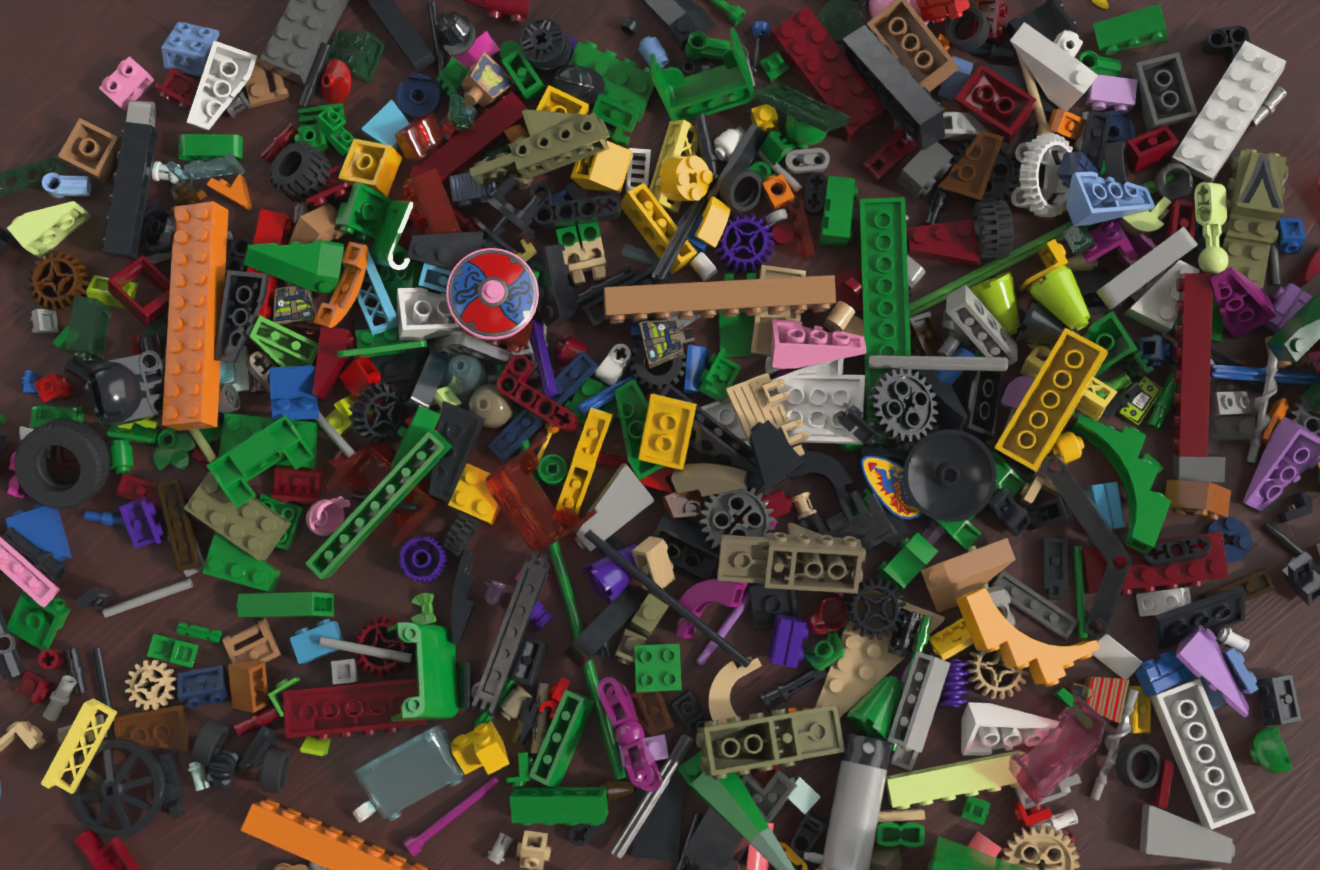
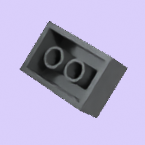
M1179 52L1137 62L1129 71L1130 78L1138 80L1136 97L1147 133L1165 125L1168 128L1188 124L1198 115Z

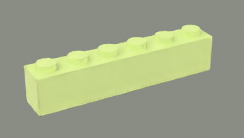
M1021 750L889 775L886 776L885 784L889 804L893 808L896 807L897 810H904L910 808V804L929 805L933 803L934 799L942 798V801L956 799L955 795L959 794L974 796L978 795L980 790L987 789L988 792H995L1001 790V786L1005 785L1020 787L1024 785L1025 781H1030L1025 753Z

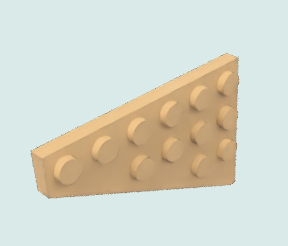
M875 590L864 592L873 600H878L884 595ZM860 598L856 607L859 619L865 613V605ZM889 599L884 609L888 617L891 619L893 614V605L891 600ZM882 601L875 605L870 603L871 609L867 617L873 613L880 614L879 605ZM906 603L904 607H899V611L900 608L911 612L920 613L921 620L923 614L932 616L928 635L943 623L945 619L943 616ZM876 617L871 618L865 623V625L871 628H880L886 625ZM855 622L844 627L840 640L845 649V654L830 665L815 708L837 705L838 715L841 718L904 659V657L901 658L888 652L889 642L894 632L891 628H889L890 637H886L884 632H882V639L878 640L876 633H874L873 639L869 640L868 632L863 637L859 636L861 628L855 632L852 631L853 626L856 625ZM909 633V637L914 638L915 634Z

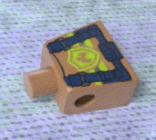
M484 52L472 64L461 86L467 92L464 96L466 103L471 106L478 103L485 107L502 95L515 81Z

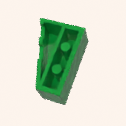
M1160 4L1093 24L1101 55H1112L1118 51L1168 41Z
M828 176L819 246L845 249L847 243H851L853 236L851 221H854L856 208L852 207L853 200L857 199L858 186H854L855 179Z
M215 531L202 573L274 593L281 571L267 561L257 560Z

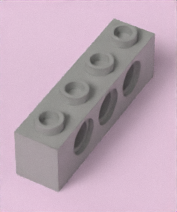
M966 285L947 295L946 312L986 357H1006L1008 359V366L1018 361L1017 343Z

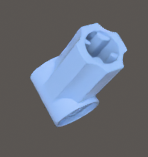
M48 173L42 179L43 188L54 198H62L64 196L89 197L92 189L89 176H59L57 173ZM59 182L57 188L51 189L54 183Z

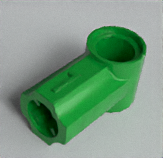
M693 32L689 35L686 43L685 54L693 60L704 57L723 61V54L730 48V41L709 38L702 32Z
M1092 51L1083 52L1077 59L1081 63H1083L1082 61L1087 62L1090 66L1088 68L1097 75L1118 77L1121 71L1122 64L1120 60L1101 57Z

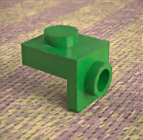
M529 751L518 753L520 776L506 777V783L512 782L513 787L525 786L526 781L531 780L529 774L534 765V757H530Z

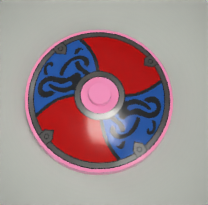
M496 248L481 249L470 253L460 260L450 274L446 290L447 305L455 322L470 335L484 340L509 338L524 329L535 313L539 296L537 281L530 267L517 255Z

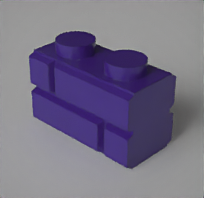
M776 614L767 657L771 664L796 668L798 661L802 662L804 656V648H801L802 640H806L808 636V626H806V622L802 618Z

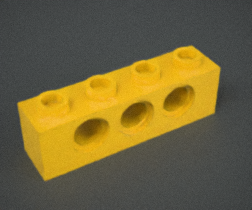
M642 183L628 191L620 205L661 260L678 227L645 183ZM686 240L669 271L671 274L687 266L697 254L688 240Z

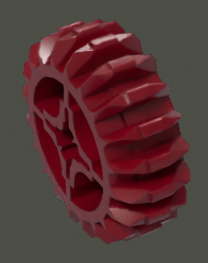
M383 615L382 622L378 616H374V624L370 620L365 621L367 629L359 626L358 629L363 633L362 635L354 634V638L360 639L357 644L366 645L368 637L376 630V640L370 646L379 647L380 642L383 641V643L392 644L385 648L388 650H393L401 645L400 652L407 653L408 649H415V646L408 645V643L401 641L399 638L389 640L386 633L383 632L382 627H390L396 624V617H392L388 623L387 615ZM353 652V656H361L356 661L357 665L365 662L362 668L364 672L371 667V676H375L378 670L379 677L383 678L386 670L387 675L391 677L393 676V668L397 673H400L402 670L399 664L404 667L409 665L406 662L396 660L391 663L390 659L381 658L385 665L381 666L374 663L368 655Z

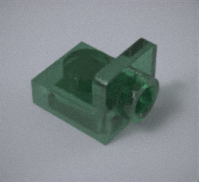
M450 95L448 121L451 126L458 131H467L468 128H475V123L470 117H463L466 116V103L463 102L459 95Z

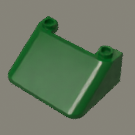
M396 623L388 627L387 633H397L399 639L405 643H416L418 697H410L404 700L401 705V714L392 716V722L449 719L454 717L458 712L459 705L455 644H453L452 630L446 626L419 623Z

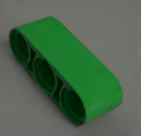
M231 134L179 135L178 158L180 160L206 162H238L242 160L243 137Z

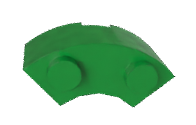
M918 532L912 538L907 536L898 545L901 549L889 562L885 559L877 568L879 573L874 580L882 578V586L889 580L891 583L888 589L890 590L892 587L897 586L898 589L894 592L895 596L907 586L938 552Z

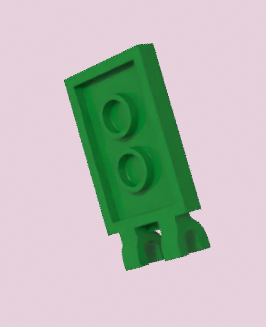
M747 273L746 280L756 279V273ZM724 274V281H734V274ZM739 313L736 317L725 318L723 314H719L720 349H725L723 357H765L750 354L755 316H746L745 313Z

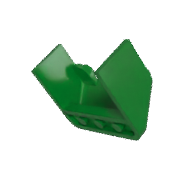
M734 27L730 28L732 47L728 48L723 54L725 65L685 78L678 68L669 67L662 70L655 54H650L651 78L672 121L685 120L688 122L693 120V117L696 115L700 118V114H714L748 103L754 98V86L747 59Z

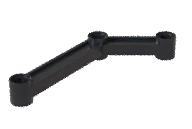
M1053 454L1044 459L1042 463L1043 471L1048 475L1108 563L1085 625L1089 636L1099 638L1108 629L1131 566L1132 557L1073 474L1065 459L1061 455ZM1050 459H1055L1059 462L1060 468L1058 471H1053L1049 468L1048 463ZM1117 556L1124 557L1127 565L1124 567L1117 566L1114 558ZM1095 620L1101 622L1103 629L1101 631L1094 630L1091 622Z

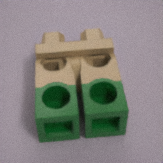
M598 222L578 225L583 245L581 248L575 225L557 229L556 233L559 244H564L565 251L562 252L565 265H569L570 271L567 274L571 277L574 286L586 283L584 272L592 271L594 281L606 279L605 267H607Z

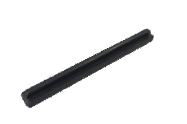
M709 185L707 193L700 200L692 201L652 274V279L656 283L665 281L707 203L706 197L713 188V185Z

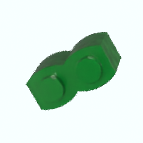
M893 821L878 822L875 841L880 845L888 847L899 844L908 847H919L924 845L925 827L914 821H902L898 824Z

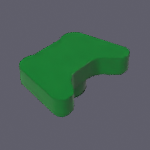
M828 631L826 641H820L814 649L804 648L803 659L816 671H823L830 664L844 656L845 649L837 632Z

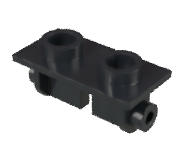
M845 402L843 403L846 410L844 412L841 410L836 415L839 424L849 432L857 426L858 428L853 435L864 445L868 444L871 446L876 440L874 438L876 435L880 439L882 438L878 432L880 427H875L874 421L871 419L866 421L861 417L863 412L855 405L850 407Z
M900 608V611H905L906 615L898 616L899 619L903 620V623L898 624L896 622L898 631L893 632L888 652L901 658H908V655L912 653L914 638L909 637V633L916 634L921 619L920 613Z

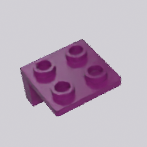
M1117 219L1104 221L1099 227L1083 233L1080 238L1076 239V243L1087 263L1114 248H1117L1121 256L1126 254L1129 261L1138 257Z

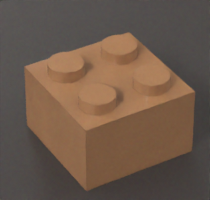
M79 118L58 157L66 164L106 183L117 164V152L121 149L122 142L119 137Z

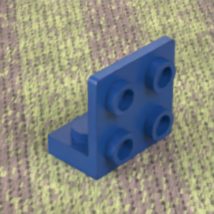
M316 366L274 367L269 369L272 421H277L285 415L289 420L319 418L317 397L312 394Z

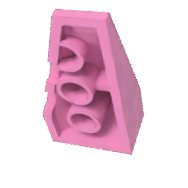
M772 319V368L795 369L866 354L863 336L842 331L830 333L822 330L821 326L816 325L814 329L801 326L802 322L795 320Z

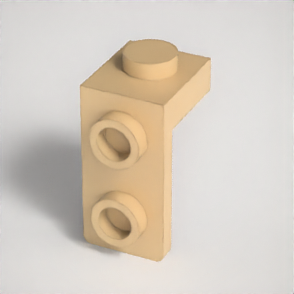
M1043 475L1033 477L1030 483L1026 482L1019 493L1022 495L1020 502L1027 506L1033 503L1040 488L1056 497H1060L1061 494L1052 484V481Z
M17 721L7 728V734L2 738L0 737V752L18 736L30 749L39 748L46 741L42 738L43 733L38 727L32 726L29 721Z

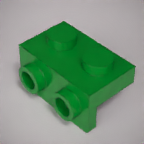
M721 348L718 354H712L708 365L711 366L710 369L705 368L699 379L702 382L699 391L720 403H723L727 396L726 388L732 386L741 369V366L723 357L724 348Z

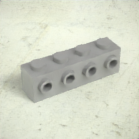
M916 652L888 738L889 742L922 753L950 666L949 662Z

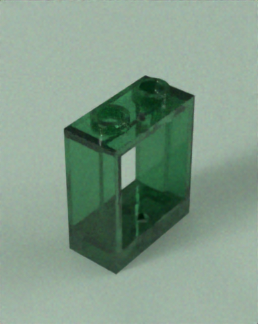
M74 296L66 350L74 353V357L82 358V361L94 363L96 359L104 360L112 308L97 298Z

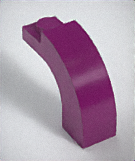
M718 579L702 581L687 590L679 602L700 619L703 610L714 602L729 607H739L746 585L738 582L718 581ZM680 617L677 622L676 636L683 639H693L696 627L685 618Z

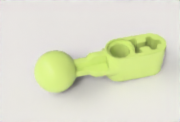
M1202 182L1195 189V215L1197 222L1202 227L1203 237L1206 239V248L1200 253L1198 264L1204 273L1216 275L1225 270L1228 265V255L1224 249L1219 247V236L1222 233L1221 226L1227 219L1226 189L1222 184Z

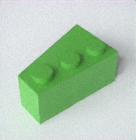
M260 315L257 316L248 335V338L278 367L312 366L318 353V343Z

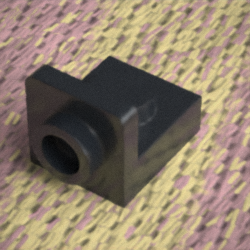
M1305 491L1294 494L1293 497L1296 504L1284 507V512L1277 514L1279 523L1288 522L1313 513L1312 500L1306 495Z

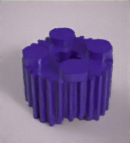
M418 536V539L413 537V540L404 543L405 546L401 547L403 550L399 551L401 554L399 556L401 559L399 563L402 564L400 568L403 569L402 572L405 573V576L421 583L433 582L435 579H438V575L442 576L441 572H445L444 568L447 567L445 563H448L447 552L443 550L444 548L441 546V543L428 536ZM426 553L428 561L426 564L420 565L421 560H419L420 555L425 556Z

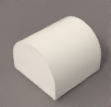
M702 252L690 262V266L703 281H707L717 273L716 267Z

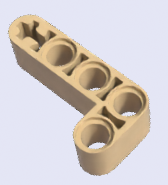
M838 301L826 318L824 326L832 333L834 331H842L864 337L863 320L854 315L855 310L842 301Z

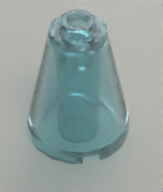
M468 353L459 354L453 357L447 364L444 374L445 382L454 394L462 397H471L476 388L487 384L489 370L483 359Z

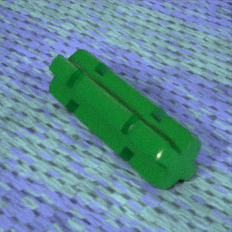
M183 622L178 624L176 633L179 635H188V637L207 641L209 639L210 642L220 643L223 634L219 630H211L210 628L197 625L190 626V624Z

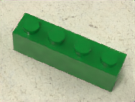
M564 691L529 774L530 778L547 786L560 787L595 704L594 700L577 692Z
M515 787L510 796L512 823H520L521 825L542 823L543 825L550 826L555 823H565L568 826L577 824L597 826L604 824L608 815L606 787Z

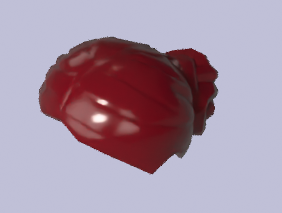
M835 595L822 599L818 604L816 612L808 616L807 626L809 632L821 635L826 634L827 631H836L846 626L849 615H844V611L849 610V608L844 606V600Z

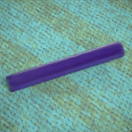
M532 319L527 325L544 395L553 397L558 391L541 322Z

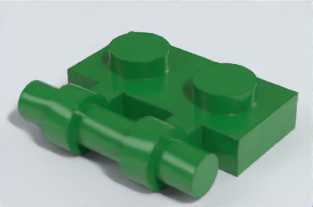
M600 93L592 113H595L598 119L602 118L604 124L607 122L616 126L615 131L607 128L610 135L608 138L612 139V142L628 145L630 138L623 135V131L633 132L641 111Z

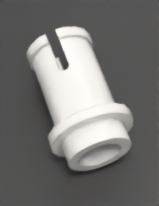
M1222 628L1217 636L1220 644H1227L1242 653L1249 646L1250 640L1233 633L1231 628Z

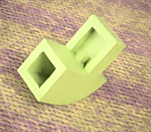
M1164 196L1155 205L1156 208L1150 212L1145 211L1121 217L1118 222L1126 232L1138 237L1141 233L1145 236H1150L1164 225L1161 220L1169 212L1167 207L1171 201Z

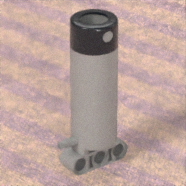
M846 734L844 742L845 752L842 753L824 854L805 852L804 860L822 864L821 870H869L892 747L889 741L857 734Z

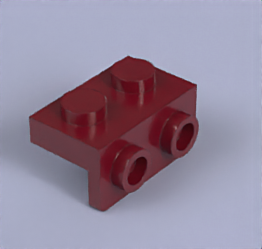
M171 68L163 84L157 83L155 87L161 91L159 94L161 97L170 102L173 99L178 101L179 107L190 112L200 83Z
M277 465L274 471V491L271 493V499H278L279 502L284 503L298 501L304 505L316 503L321 496L322 470L307 468L295 470L293 467Z

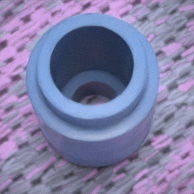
M648 36L639 43L638 51L649 67L650 54L653 53L661 68L669 62L668 54L656 37L651 38Z

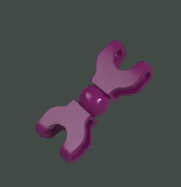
M604 678L599 682L597 690L603 707L613 727L616 728V741L622 747L625 766L631 782L645 791L654 792L661 787L662 777L647 743L643 741L644 729L638 722L630 693L624 685L614 678ZM608 684H613L612 686H610V687L607 689L606 694H605V687H606Z

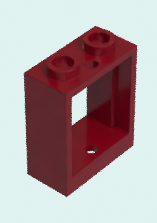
M141 256L137 260L130 261L126 268L120 272L113 273L109 277L108 292L145 327L169 311L170 280L146 257ZM141 274L147 277L163 293L144 308L137 304L122 289Z

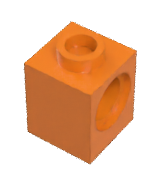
M773 174L764 179L762 192L773 212L793 203L794 195L783 174L778 176ZM778 187L783 193L775 195L771 192V189Z

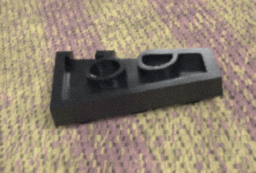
M484 231L412 235L406 258L453 270L465 256L480 250Z

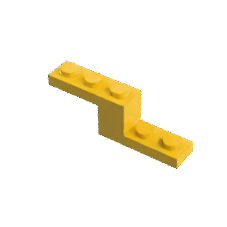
M590 408L552 518L553 520L574 527L612 414Z

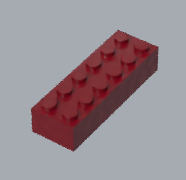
M808 6L772 29L771 42L846 142L883 118L886 110Z

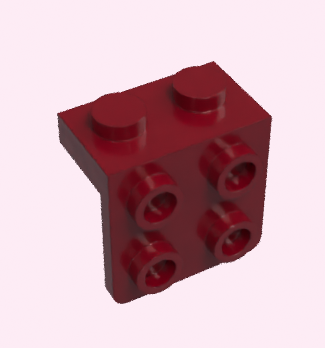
M342 164L329 171L330 177L327 179L326 186L322 188L320 193L306 199L308 205L319 208L328 204V200L332 198L340 200L350 195L349 191L352 190V186L338 178L343 167Z

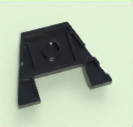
M366 319L353 321L356 331L370 329ZM435 338L425 339L427 342L425 347L406 349L404 353L369 357L381 374V382L392 384L409 381L420 354L425 348H432ZM409 340V341H403V342H411V341H419V340Z

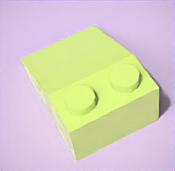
M72 201L24 213L22 216L16 217L7 229L23 248L41 259L42 256L47 254L92 216L84 208Z

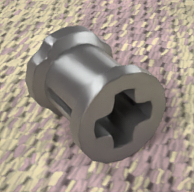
M240 90L226 109L231 117L235 118L237 113L245 108L250 109L252 106L242 90Z

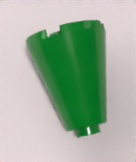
M891 675L883 677L848 712L847 722L858 732L861 729L865 731L868 737L886 741L902 695V682Z

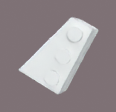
M1181 260L1177 261L1124 315L1162 334L1166 333L1172 328L1178 316L1175 312L1176 301H1179V292L1176 291L1177 278H1180L1182 273H1199L1200 270Z

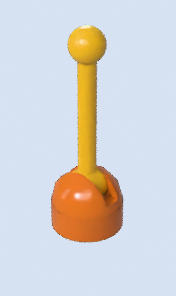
M545 421V429L548 433L537 458L532 461L533 468H538L551 435L561 431V429L548 421Z

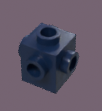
M1160 334L1139 338V351L1143 353L1140 358L1142 360L1146 358L1149 361L1147 363L1149 367L1152 366L1153 368H1162L1163 364H1172V357L1174 356L1173 342Z

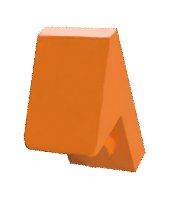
M1058 108L1053 110L1048 124L1051 126L1050 130L1056 134L1077 140L1080 137L1086 120Z
M241 174L237 176L232 185L221 178L217 181L211 177L207 186L213 192L248 212L252 210L246 180Z

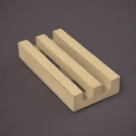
M921 808L880 810L878 822L925 819V812Z

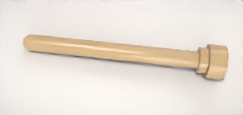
M1017 52L1029 95L1037 99L1034 112L1039 127L1037 128L1038 132H1036V135L1055 134L1054 131L1050 130V124H1047L1033 74Z

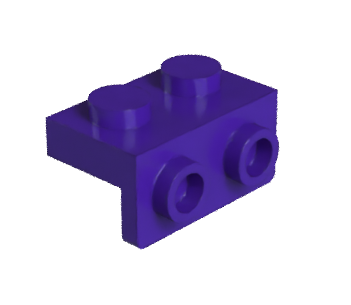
M145 496L119 505V510L135 549L156 542V544L162 543V535L165 534L161 523H156L153 516L157 513L152 501L148 502Z

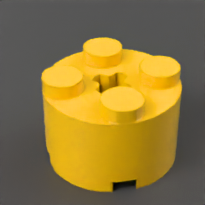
M696 155L669 158L663 163L659 172V177H662L661 191L671 201H698L707 193L709 185L713 180V174L708 169L706 163Z

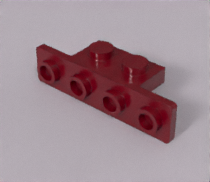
M90 829L74 839V843L93 870H141L118 836L111 839L106 845H103L96 833Z

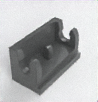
M1173 455V476L1177 480L1225 482V457L1220 455H1208V457H1179Z

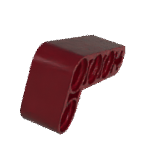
M521 354L513 356L498 378V390L559 429L566 432L575 430L578 425V418L573 412L526 384L534 369L532 361ZM525 361V369L518 372L517 364ZM513 380V388L510 391H506L505 384L507 381ZM527 392H532V400L525 403L524 395ZM551 403V412L543 414V406ZM558 414L568 418L570 423H564V421L557 418Z

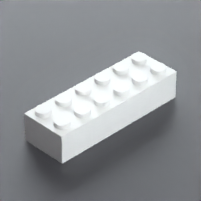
M1245 41L1172 157V162L1185 165L1191 174L1208 183H1213L1283 72L1286 61Z
M1192 678L1157 695L1150 696L1202 827L1212 830L1255 813L1201 680Z

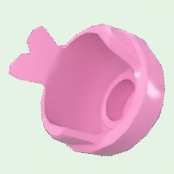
M342 496L331 500L322 499L316 501L306 515V524L310 531L319 536L333 534L345 521L343 508L350 507V501L344 500Z

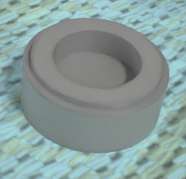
M785 209L775 211L765 217L770 227L788 219Z

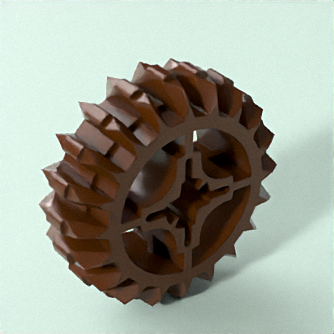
M59 251L58 255L50 252L49 258L45 255L42 256V263L35 261L38 267L36 270L34 268L30 269V272L34 275L27 277L28 281L32 282L27 287L33 291L31 296L37 299V304L44 305V308L47 310L52 308L55 312H59L60 308L63 311H68L69 305L72 308H76V300L83 302L80 296L82 294L87 295L84 288L88 287L90 283L85 280L90 278V275L85 272L87 267L81 264L80 259H74L72 254L66 255L64 252ZM61 266H69L73 274L64 273L61 270ZM45 289L54 290L57 298L49 297Z

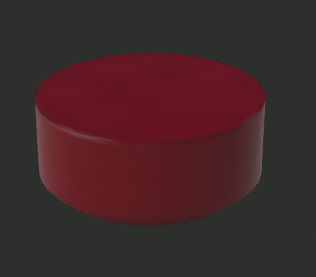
M780 222L774 226L772 238L775 243L784 246L792 242L794 228L789 223Z

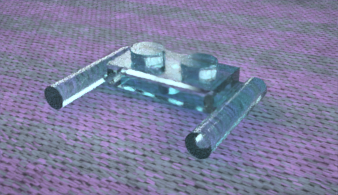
M227 154L225 158H214L213 161L209 162L201 160L192 161L191 164L184 165V170H181L173 161L167 163V168L180 181L187 178L193 180L234 173L243 175L245 173L243 166L232 154Z

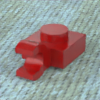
M562 677L560 683H554L549 693L552 698L550 701L540 705L539 714H542L545 708H550L552 713L549 719L553 720L564 691L569 689L571 681Z

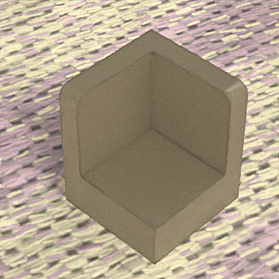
M877 843L872 851L869 870H900L902 859L899 847H888Z

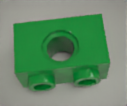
M520 48L501 60L529 103L545 93L547 88Z

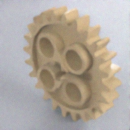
M1040 824L1039 830H1035L1034 826L1031 825L1029 832L1021 828L1023 834L1021 836L1013 833L1015 841L1007 840L1010 849L1003 848L1006 857L1001 858V860L1028 870H1074L1080 867L1078 861H1075L1079 858L1077 852H1073L1076 847L1074 843H1070L1069 836L1063 837L1060 829L1054 833V828L1051 825L1046 831L1043 824ZM1028 847L1035 848L1031 854H1025L1024 850ZM1052 848L1058 849L1055 855L1047 854Z

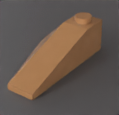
M1005 538L925 568L921 572L937 613L958 606L957 597L972 590L980 589L1016 559L1008 539Z

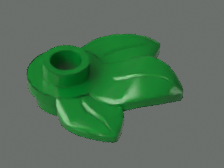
M172 429L161 431L157 438L158 447L154 451V461L157 468L163 470L171 463L177 468L187 469L190 462L188 451L196 447L193 438L187 434H178ZM171 436L173 439L172 443L167 444V438Z

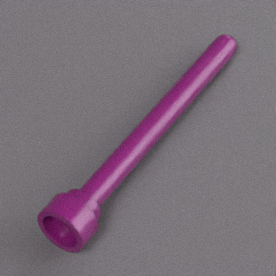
M492 777L420 835H411L403 842L413 856L421 852L424 842L497 786L499 779Z

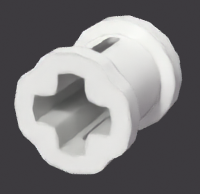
M160 161L154 163L152 169L154 181L167 180L173 184L178 183L181 174L179 164L171 166L162 164Z

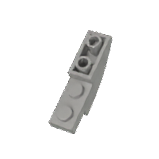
M967 112L943 113L946 126L944 127L945 137L942 139L949 138V141L972 140L982 130L989 132ZM906 133V141H913Z

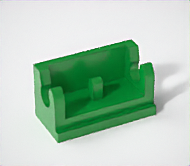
M33 406L29 427L36 429L44 423L55 419H73L74 421L83 422L84 407Z

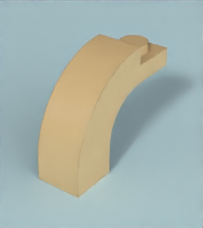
M751 656L747 657L751 660L747 668L741 664L737 668L735 663L731 661L717 673L711 684L708 698L709 711L713 721L718 720V724L727 723V718L737 717L730 703L731 689L739 678L762 666L758 658L752 659Z

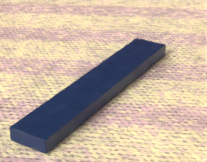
M582 350L555 378L558 392L549 398L562 405L600 366ZM551 403L543 406V414L551 412ZM525 408L488 447L502 462H505L546 420Z

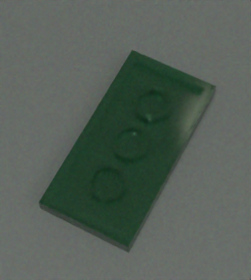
M781 83L754 91L753 98L821 131L828 132L849 125L851 117Z

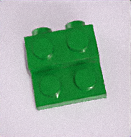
M354 182L348 203H341L335 224L341 227L340 231L349 235L356 234L355 239L368 242L369 240H375L390 198L360 182Z
M588 378L574 392L573 400L567 401L565 408L577 416L579 425L584 426L588 414L582 416L577 409L578 405L609 387ZM616 399L598 408L600 411L612 414L606 435H609L618 411Z
M22 591L7 627L10 632L43 651L50 648L56 632L63 627L71 609L66 607V602L60 598H53L45 607H42L25 591Z

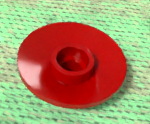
M332 59L325 64L319 79L321 94L331 104L343 102L351 88L349 68L343 61L338 59Z

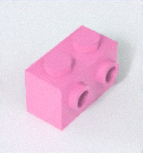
M129 56L126 60L119 63L117 70L111 76L103 80L99 89L125 112L128 109L129 102L131 100L136 101L155 80Z

